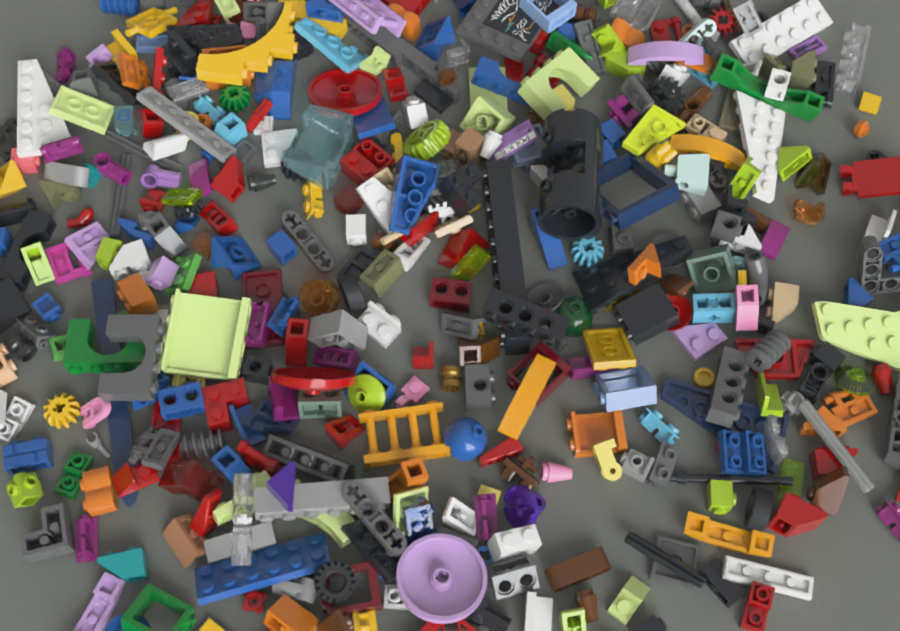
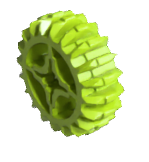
M441 119L430 120L428 123L425 122L424 125L419 126L412 134H409V137L403 143V152L405 156L428 161L429 158L434 157L435 154L439 153L448 144L451 132Z

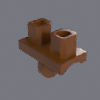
M520 456L517 461L523 465L522 467L512 459L506 458L504 460L505 466L500 476L510 482L517 473L522 477L517 485H525L531 490L540 484V481L527 472V470H530L535 474L538 470L533 465L534 457L530 456L526 460Z

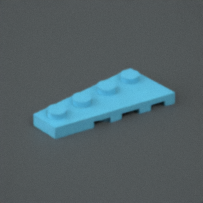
M309 18L295 23L294 29L302 37L307 39L315 48L320 50L347 74L358 69L360 63L369 57L367 54L363 56L358 53L356 47L352 45L348 47L341 42L342 39L338 36L327 34L325 28Z

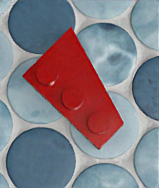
M156 47L153 59L152 87L163 95L164 91L160 90L161 84L165 82V73H162V66H166L167 55H164V48Z

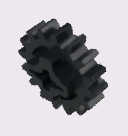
M661 76L660 79L654 78V83H648L650 89L645 90L652 99L654 97L656 102L654 105L674 115V110H680L678 104H684L680 100L681 97L685 96V94L680 93L683 86H677L679 84L678 80L672 82L673 77H668L667 80L666 76ZM664 84L661 89L656 90L659 85ZM665 93L664 95L669 99L663 100L664 98L659 94ZM672 103L671 107L664 109L667 104Z

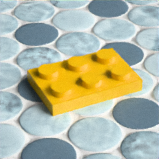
M622 327L589 329L582 332V339L594 370L636 367V358Z

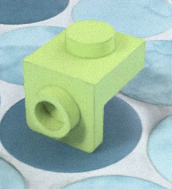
M376 46L372 55L363 60L359 68L377 76L382 70L387 68L390 55L379 46Z

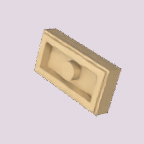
M468 212L460 218L457 216L433 229L437 238H440L448 233H458L462 230L461 227L474 221Z

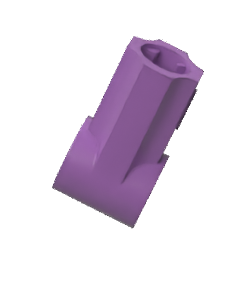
M157 165L147 166L141 176V184L148 189H153L156 186L176 190L181 188L182 174L180 172L162 170Z

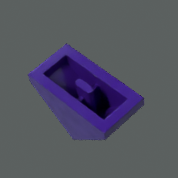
M291 461L267 481L269 492L288 512H293L296 477L295 461Z

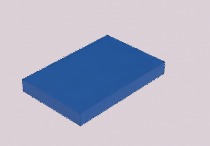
M384 95L378 105L370 111L352 116L359 139L396 128Z

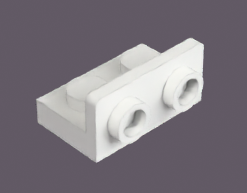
M370 300L367 303L368 308L358 320L368 327L367 335L386 349L401 333V322L395 315H389L385 312L382 305L379 303L375 304Z

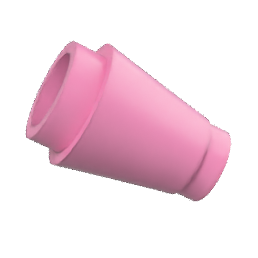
M548 461L541 463L539 471L540 480L546 483L571 480L572 467Z

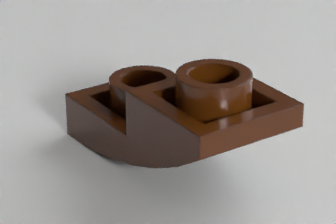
M668 274L656 282L659 283L663 290L668 292L669 296L678 295V297L689 292L688 288L694 285L692 280L678 274Z

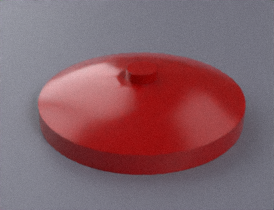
M340 68L331 69L319 74L309 83L307 89L308 100L314 109L323 114L335 117L356 116L366 113L378 105L382 98V84L377 76L359 68L349 74Z
M295 366L271 370L272 382L287 388L307 391L309 395H318L320 391L338 390L355 385L357 377L355 372L329 367Z

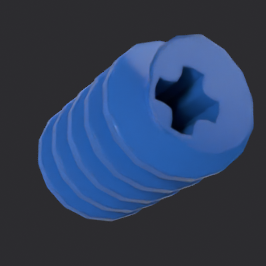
M99 0V6L105 14H123L133 17L139 13L140 0Z

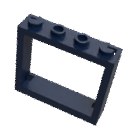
M630 151L604 164L602 168L597 170L596 181L599 186L631 170L657 191L620 210L600 194V198H602V216L620 231L680 200L678 183L642 156H636Z

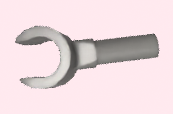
M93 432L96 437L95 440L90 442L86 438V442L91 448H97L107 459H110L112 455L103 447L102 439L97 433Z

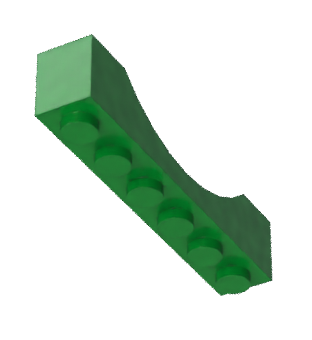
M723 53L714 63L709 76V80L735 91H740L810 123L820 114L825 99L824 96L810 90L788 88L783 101L766 98L764 95L768 82L749 72L739 60Z

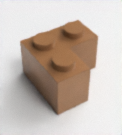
M469 127L463 133L451 129V138L448 140V144L439 151V155L459 167L464 166L471 160L477 165L483 158L480 156L484 136L479 131L472 130Z

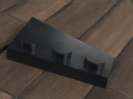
M361 520L342 525V532L386 583L396 580L397 565L400 557H389L382 544ZM379 521L375 524V528L378 532L382 533L387 531L388 525L384 521ZM390 532L384 539L387 540L388 537H391L392 533ZM395 541L391 545L392 548L397 547Z

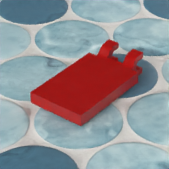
M900 156L853 162V167L840 165V180L852 177V182H842V196L857 194V199L900 195Z

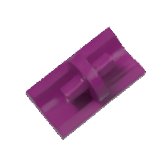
M624 94L607 102L614 110V112L610 110L607 114L620 127L623 125V121L630 128L636 124L635 121L640 115L634 107L628 113L623 107L629 100Z

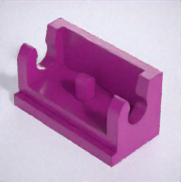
M252 302L248 334L245 337L246 347L266 349L270 329L266 324L273 313L269 302H263V306Z

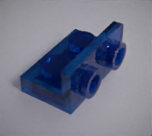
M424 496L419 497V503L402 507L407 547L421 537L437 534L436 526L432 521V515L435 513L433 504Z

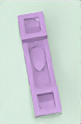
M679 41L643 43L628 48V65H647V61H684V65H703V47Z
M104 572L93 591L94 597L73 631H102L120 597L125 581Z

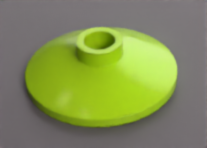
M360 374L356 377V384L348 387L350 403L358 412L362 413L369 409H373L376 412L383 408L386 401L385 389L382 383L373 375Z

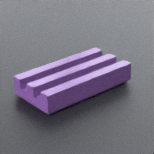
M815 35L788 49L787 54L792 55L791 59L794 61L807 52L816 50V57L827 51L828 46L818 35ZM805 48V50H803V51H801V52H799V53H796L797 51H799V50Z

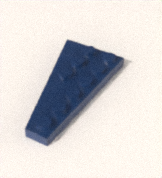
M666 378L660 399L716 437H718V431L722 429L740 433L745 430L763 433L766 469L773 476L776 474L789 415L783 414V417L761 416L758 405L742 401L741 405H738V408L741 409L738 421H733L731 428L705 421L712 391L672 378Z

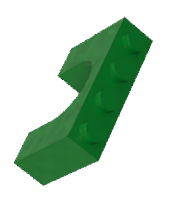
M69 319L63 364L68 373H124L136 369L142 363L146 352L145 346L142 344L128 342L121 351L115 354H98L93 351L95 327L91 319Z

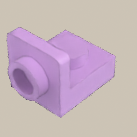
M102 43L88 54L86 58L90 62L88 64L89 68H92L93 64L109 62L114 56Z

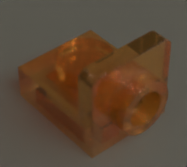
M203 231L190 245L191 248L208 261L211 258L212 237Z

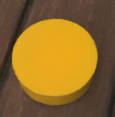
M699 368L694 373L693 383L697 387L708 389L713 385L715 375L708 368Z

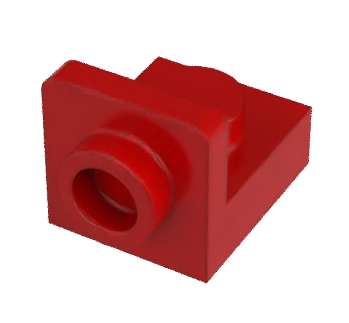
M149 189L145 199H139V204L147 214L162 213L169 194L158 189Z

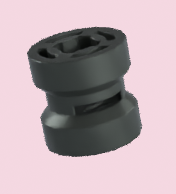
M22 334L15 335L7 344V350L12 354H17V358L22 362H28L37 352V347L32 342H27V338Z

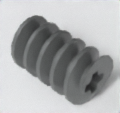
M777 330L769 331L747 352L746 361L753 370L762 373L765 369H769L791 348V342L784 333Z
M217 429L216 435H213L212 430H209L208 436H205L203 431H200L199 437H196L195 433L192 432L191 437L188 439L186 433H183L182 439L179 442L181 459L185 460L186 455L189 459H193L195 454L198 458H202L203 453L206 457H211L212 451L214 455L226 446L224 434H222L220 429Z

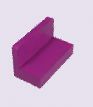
M589 356L570 358L567 361L568 365L572 368L570 373L571 381L595 378L596 373L614 371L615 369L594 370Z
M268 376L267 391L274 421L299 419L294 390L279 386V384L271 381V376Z

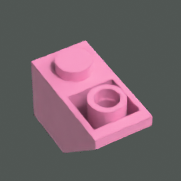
M736 285L734 289L736 331H757L759 314L758 285Z

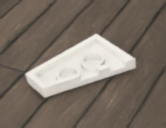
M372 177L358 186L356 190L384 232L388 235L393 232L389 231L392 192Z

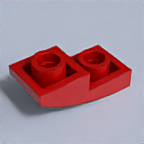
M752 581L739 628L748 631H764L775 587Z

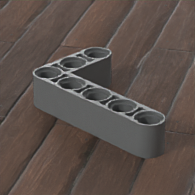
M865 236L859 243L857 265L859 284L869 294L900 292V272L890 273L888 266H882L883 251L878 239L875 236Z

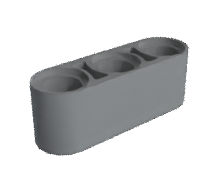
M55 161L47 164L45 162L43 180L88 187L90 168Z

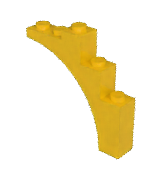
M285 2L282 14L275 26L256 43L230 53L199 54L196 67L198 80L243 86L244 79L248 77V71L268 73L269 66L273 65V58L293 60L294 53L297 54L298 42H295V34H293V26H291V23L295 22L296 19L293 3Z

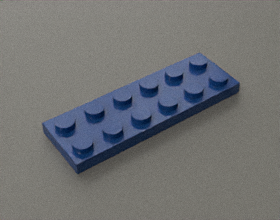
M325 532L312 534L194 568L199 606L316 573L323 564L331 561Z

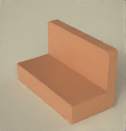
M191 513L174 518L162 533L183 568L189 567L196 557L206 554L203 541L208 539L206 536L200 537L190 528L193 520Z

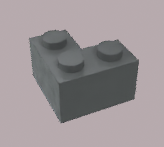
M243 2L244 21H256V40H260L275 26L282 14L284 3Z
M63 503L40 508L43 529L20 535L23 557L31 563L76 552L71 513Z

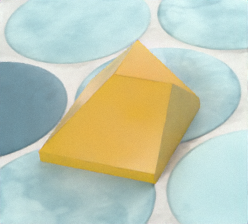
M13 160L0 167V200L18 193L27 187L23 180L24 175Z

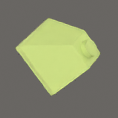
M478 96L459 127L464 131L467 127L477 130L484 137L485 133L487 134L489 130L503 135L509 130L516 118L504 107L482 96Z

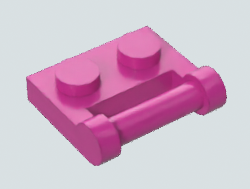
M65 242L45 249L58 285L79 277H88L92 274V269L87 270L78 258L80 267L74 269L69 254L71 249Z

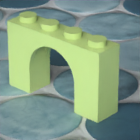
M570 47L565 51L560 50L553 57V60L551 58L543 64L542 69L538 67L531 74L532 77L527 76L520 83L521 88L517 93L543 120L552 112L563 108L565 110L567 107L565 102L552 90L549 84L550 77L564 80L580 97L590 91L600 79Z

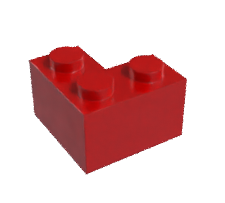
M244 378L201 387L208 427L212 430L213 435L217 433V429H220L222 433L234 430L229 406L233 404L236 410L250 404Z

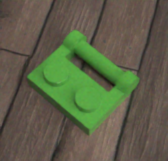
M194 253L183 258L176 257L174 263L180 267L171 286L165 288L163 294L172 297V295H175L176 288L180 289L182 293L189 292L202 256Z

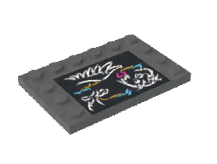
M477 0L456 29V35L521 63L543 29L519 7L520 0ZM536 0L533 2L546 16L558 7L553 0Z

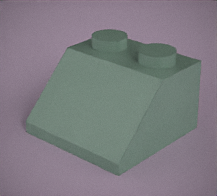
M728 243L694 251L693 254L687 257L686 261L696 294H712L735 289L737 281L734 261Z

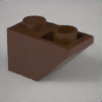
M499 335L478 336V339L475 340L458 337L460 366L484 364L500 356Z
M340 609L336 610L317 626L319 631L355 630L348 614L345 613L343 615Z

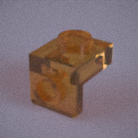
M800 199L793 202L794 220L810 227L824 220L825 203L820 202L813 206Z

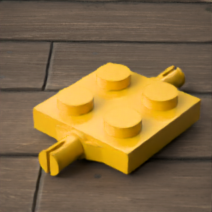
M174 6L167 10L152 7L125 20L129 28L125 30V34L127 37H131L136 33H140L148 38H154L158 34L167 31L166 26H175L178 20L177 17L172 15L177 14L178 10Z

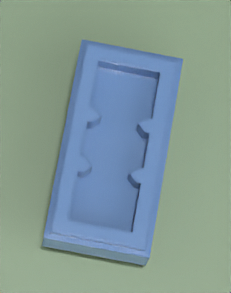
M158 34L154 38L137 35L136 52L155 53L156 47L161 48L167 44V34Z

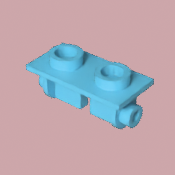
M197 93L200 99L194 101V109L200 114L210 112L208 116L212 119V125L216 127L217 123L226 117L225 114L227 112L219 105L217 107L214 106L213 103L215 101L208 95L203 97Z
M646 408L649 413L647 415L643 413L639 417L640 424L650 433L656 428L659 429L654 437L660 442L664 440L673 446L675 444L673 440L675 437L679 440L681 439L677 435L680 431L671 423L666 425L661 420L664 416L655 408L652 411Z

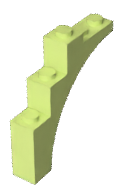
M266 470L261 473L256 472L246 481L247 491L242 490L234 496V499L227 503L222 502L215 507V510L212 511L213 519L218 526L236 518V515L255 513L253 487L267 486V481L271 477ZM299 479L295 480V484H301ZM349 512L333 517L328 516V514H321L316 518L298 516L325 531L341 549L351 543L341 530L342 525L355 522Z

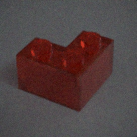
M177 460V462L167 463L158 486L174 495H187L201 502L205 495L216 489L221 490L224 479L217 476L218 473L216 471L200 467L201 463L195 460Z

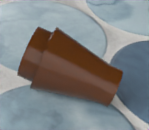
M593 588L575 593L577 598L575 601L578 607H584L586 624L599 621L597 596L594 594Z

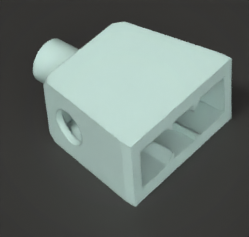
M680 154L675 165H664L663 173L674 177V181L678 183L679 190L704 196L708 187L710 154Z

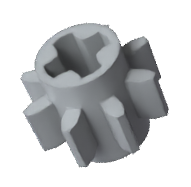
M787 390L781 396L784 414L789 416L794 414L798 417L802 413L798 408L799 404L805 401L802 394L797 391H792L790 394Z

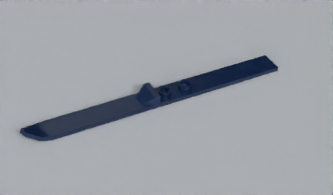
M110 277L91 281L101 355H111L122 350L121 342H111L106 335L108 314H117L113 280ZM110 401L111 412L108 415L115 474L126 463L131 468L137 465L131 464L128 461L130 451L134 446L128 401ZM138 490L121 497L130 509H133L136 504Z

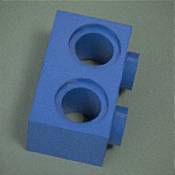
M190 381L177 387L166 386L158 391L160 411L164 422L206 413L200 382ZM197 395L194 400H188L189 396ZM171 399L176 400L175 403L171 405L166 404Z

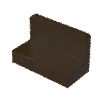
M823 152L812 154L813 159L799 169L795 182L797 189L811 187L817 195L825 194L832 163Z

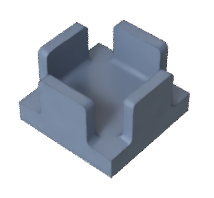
M540 123L532 125L539 139L508 157L512 167L524 166L525 173L530 172L531 165H543L541 158L543 128Z

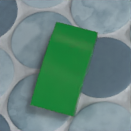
M74 450L63 466L64 473L54 488L55 494L75 500L81 490L80 479H83L82 472L90 470L94 457Z

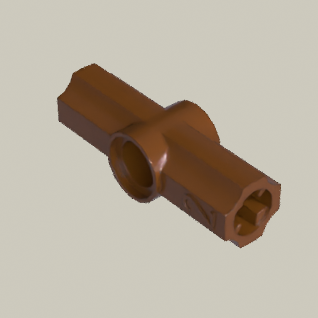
M699 85L692 96L685 100L684 106L675 117L687 124L696 113H700L711 99L713 93L706 85ZM683 128L676 134H683L686 129Z

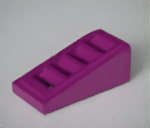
M331 346L318 347L312 363L321 367L355 372L360 356L353 349ZM325 352H326V353H327V356H326L325 360H322V359H323V356H324V354H325Z

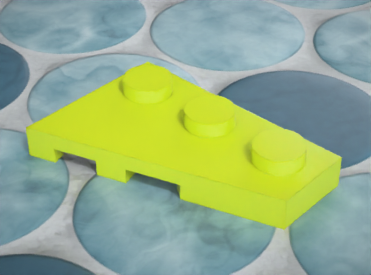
M653 104L623 141L622 147L639 156L685 128L686 123Z

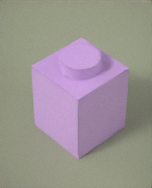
M161 256L153 261L144 281L148 282L152 288L162 291L171 286L180 266L165 256Z

